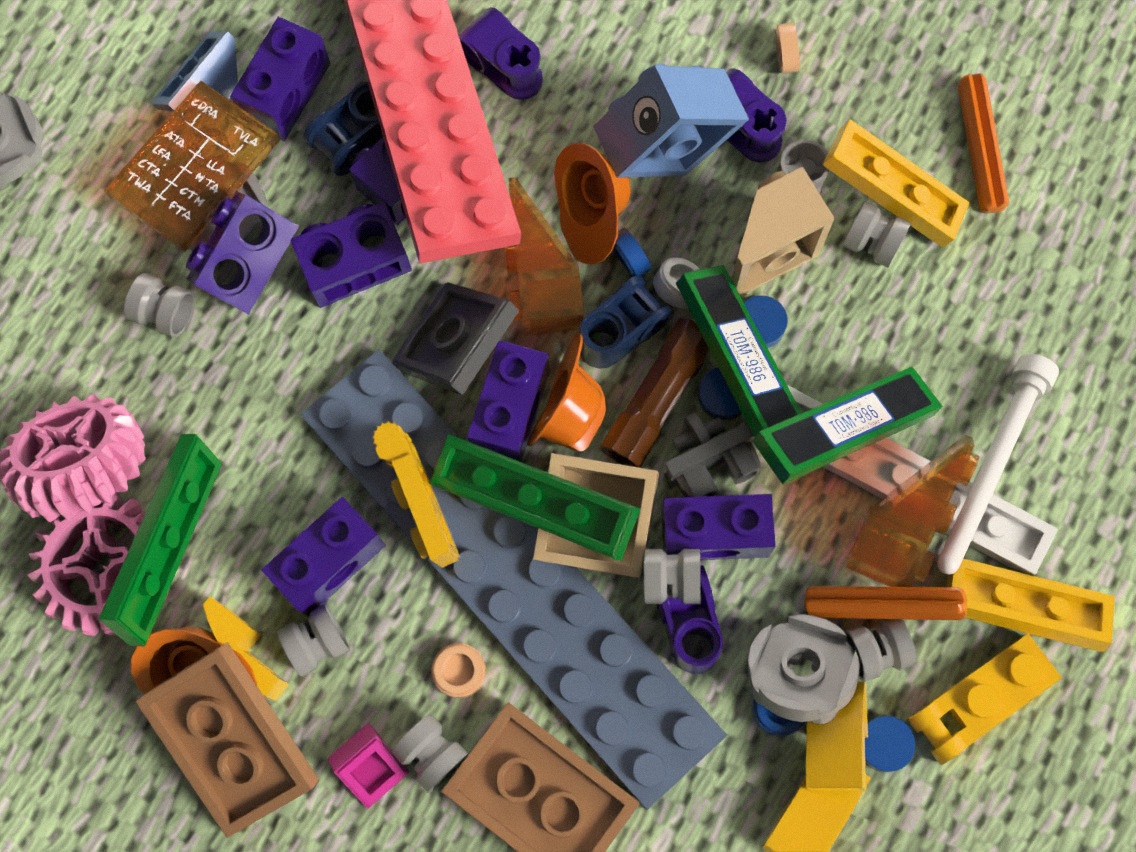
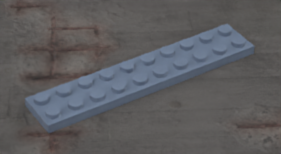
M378 349L300 415L413 543L410 529L417 526L410 508L403 510L394 495L391 481L398 477L394 468L389 467L385 461L378 457L375 449L377 446L373 444L374 439L372 437L375 434L373 431H376L377 426H381L382 422L384 424L387 421L390 423L395 422L397 426L399 425L413 440L411 443L416 447L429 481L447 435L458 436L381 350ZM431 485L460 557L458 558L459 561L443 568L432 562L429 557H426V559L642 806L648 810L728 735L576 567L533 560L538 528Z

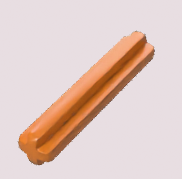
M981 73L968 74L961 77V82L958 83L957 87L979 209L985 214L998 213L1005 210L1006 206H1008L1009 197L987 79Z
M811 586L806 589L804 607L808 615L820 618L960 621L966 616L967 597L964 590L960 587Z

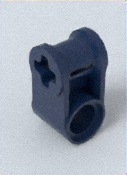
M368 82L357 85L329 110L316 116L306 127L303 134V140L311 148H318L330 161V169L337 176L350 173L349 169L353 166L354 159L358 153L368 145L374 146L383 137L378 117L364 116L368 111L375 109Z
M636 275L626 281L609 299L587 314L583 319L580 327V333L583 336L580 355L584 362L591 367L598 369L611 367L639 344L652 338L672 319L674 311L670 306L663 307L644 287L646 280L641 275ZM604 332L611 335L615 342L609 346L601 347L595 345L589 338L595 333Z

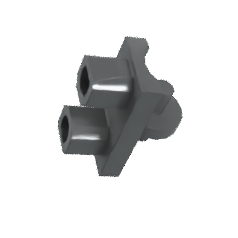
M695 413L684 417L687 433L673 439L672 442L678 453L693 446L695 448L665 462L667 472L664 473V477L670 488L678 486L684 497L714 496L718 492V488L708 470L722 463L727 468L735 485L757 476L762 467L752 442L754 436L748 424L745 423L711 440L710 438L725 431V427L719 417L706 424H703Z

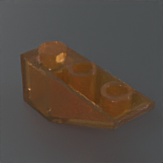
M508 178L510 199L521 231L520 244L505 247L508 274L518 273L519 290L509 291L510 301L519 310L513 321L522 320L524 336L578 331L584 319L579 266L517 178Z
M968 435L961 437L869 509L848 556L846 568L889 587H911L913 580L923 583L935 557V553L928 550L934 534L939 532L945 535L956 512L957 505L949 502L958 483L967 486L977 467L980 456L972 453L975 447L972 437Z

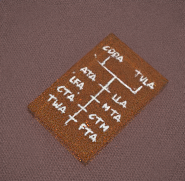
M200 80L106 187L104 192L114 202L186 252L209 225L215 210L223 198L226 196L229 198L233 197L235 192L239 190L280 142V139L275 131Z

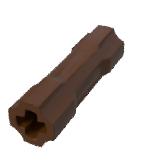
M684 318L677 320L661 346L658 358L626 410L620 413L601 444V451L611 459L622 465L641 468L658 440L659 432L691 379L698 374L710 354V350L696 323Z

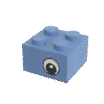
M656 64L644 70L638 78L639 81L624 96L614 100L608 107L609 111L593 127L617 178L685 176L742 127L749 118L725 69Z

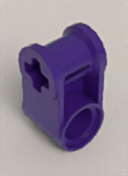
M488 8L458 35L467 63L476 71L483 73L506 95L513 99L525 100L535 96L542 88L543 76L539 68L541 61L539 48L532 40L514 27L508 18L496 8Z
M731 68L726 73L749 120L731 135L727 141L749 160L759 163L768 162L774 159L781 151L782 134L785 131L787 121L785 112L780 105L773 102L759 90L743 72Z
M701 565L700 604H683L678 598H667L662 604H656L660 620L665 626L673 658L682 670L691 674H702L710 670L716 664L723 647V638L715 613L710 582L704 566ZM691 634H700L709 640L712 652L703 659L692 658L685 653L682 641Z

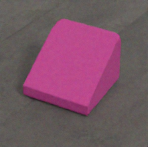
M367 723L328 757L334 773L367 809L410 773L405 765H402L391 753V748L370 723Z

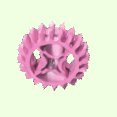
M94 394L81 401L76 396H73L68 403L62 405L54 401L51 409L43 413L35 411V418L29 422L18 423L19 432L5 438L7 447L0 451V481L12 503H16L19 509L27 512L31 518L42 515L48 522H51L60 515H63L70 521L77 512L83 510L91 515L94 506L102 502L111 504V496L113 494L128 491L127 480L140 476L138 466L146 460L144 454V447L146 446L143 441L144 435L132 413L128 412L124 405H117L112 397L100 400Z
M113 494L111 496V504L102 502L94 506L91 515L85 510L79 511L70 521L59 516L51 521L55 526L51 534L46 531L36 532L37 538L44 542L45 546L43 551L35 550L28 554L31 560L41 563V567L27 575L30 581L43 584L33 596L38 602L49 603L45 610V614L49 618L54 620L62 618V627L70 631H75L81 626L82 633L87 636H96L100 628L107 635H116L99 620V616L129 549L125 546L116 547L115 538L109 535L108 525L128 527L136 536L146 511L142 512V503L133 498L124 503L121 496ZM83 537V544L80 550L75 555L70 556L76 543ZM103 555L112 558L108 567L103 566L105 569L103 573L100 574L92 570L95 569L97 562L103 563L100 560ZM67 580L87 581L90 592L96 595L97 605H82L73 596Z

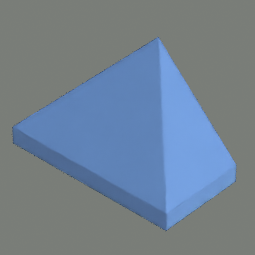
M228 31L208 32L151 104L158 110L165 111L204 110L205 108L198 109V105L201 103V107H205L203 102L207 104L206 107L210 106L212 109L235 108L230 98L238 83L235 38ZM200 100L194 103L197 104L196 106L191 105L192 101Z

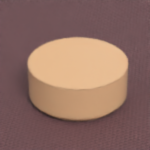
M795 23L778 24L774 31L779 72H782V74L799 72L800 59Z
M453 643L441 649L435 656L431 669L432 678L437 688L447 696L466 698L475 694L483 685L486 677V665L481 654L474 647L464 643Z

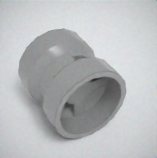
M807 139L794 141L782 152L777 172L784 171L787 175L803 167L820 194L829 173V169L822 165L828 152L816 141Z
M865 201L843 246L854 252L866 251L872 254L875 262L888 268L911 223L898 216L890 219L881 214L879 207Z
M142 273L134 280L127 293L124 314L132 322L140 325L155 324L159 332L171 337H178L185 330L194 311L195 294L192 290L179 285L168 288L160 278L148 273Z
M645 549V604H662L667 598H678L683 604H700V549H683L679 554L667 555L662 549Z
M326 604L312 610L307 620L299 624L291 621L277 629L282 647L301 677L316 670L319 661L328 656L336 659L350 651L348 642L336 618Z
M880 619L875 627L868 629L860 625L844 632L847 635V642L853 648L854 653L856 650L859 659L858 677L862 682L880 677L883 670L891 667L902 670L916 665L917 658L914 644L903 619Z
M432 714L427 715L410 729L391 751L402 765L413 764L415 766L414 770L418 773L417 781L428 793L437 788L468 756V753L458 742H449L441 736L442 725Z

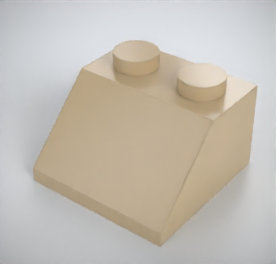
M803 167L787 175L784 171L776 172L763 180L758 186L732 276V281L740 296L820 256L834 221V216Z
M551 453L548 473L628 503L641 510L621 561L607 557L539 528L533 560L640 578L651 529L659 472Z

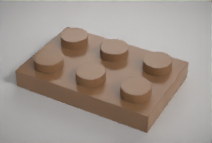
M228 642L146 692L135 701L226 838L310 791L319 782V778Z
M509 702L441 791L517 852H606L640 804L639 801Z

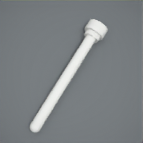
M1031 353L1023 354L1020 356L1012 372L1011 379L1014 382L1012 387L1015 394L938 558V568L944 574H954L959 569L1034 401L1050 393L1059 374V369L1054 362L1044 356Z

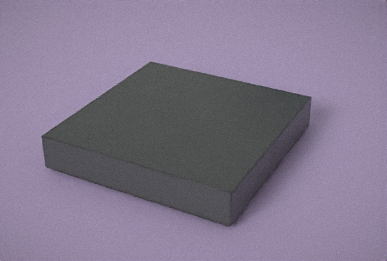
M447 282L391 363L407 375L463 395L519 310L510 300Z

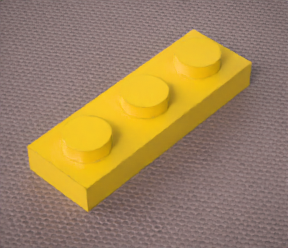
M851 119L839 129L822 165L894 215L910 222V226L942 248L954 241L969 202Z
M964 558L959 569L954 574L948 575L947 587H960L964 590L967 597L965 618L1103 653L1112 645L1115 596Z

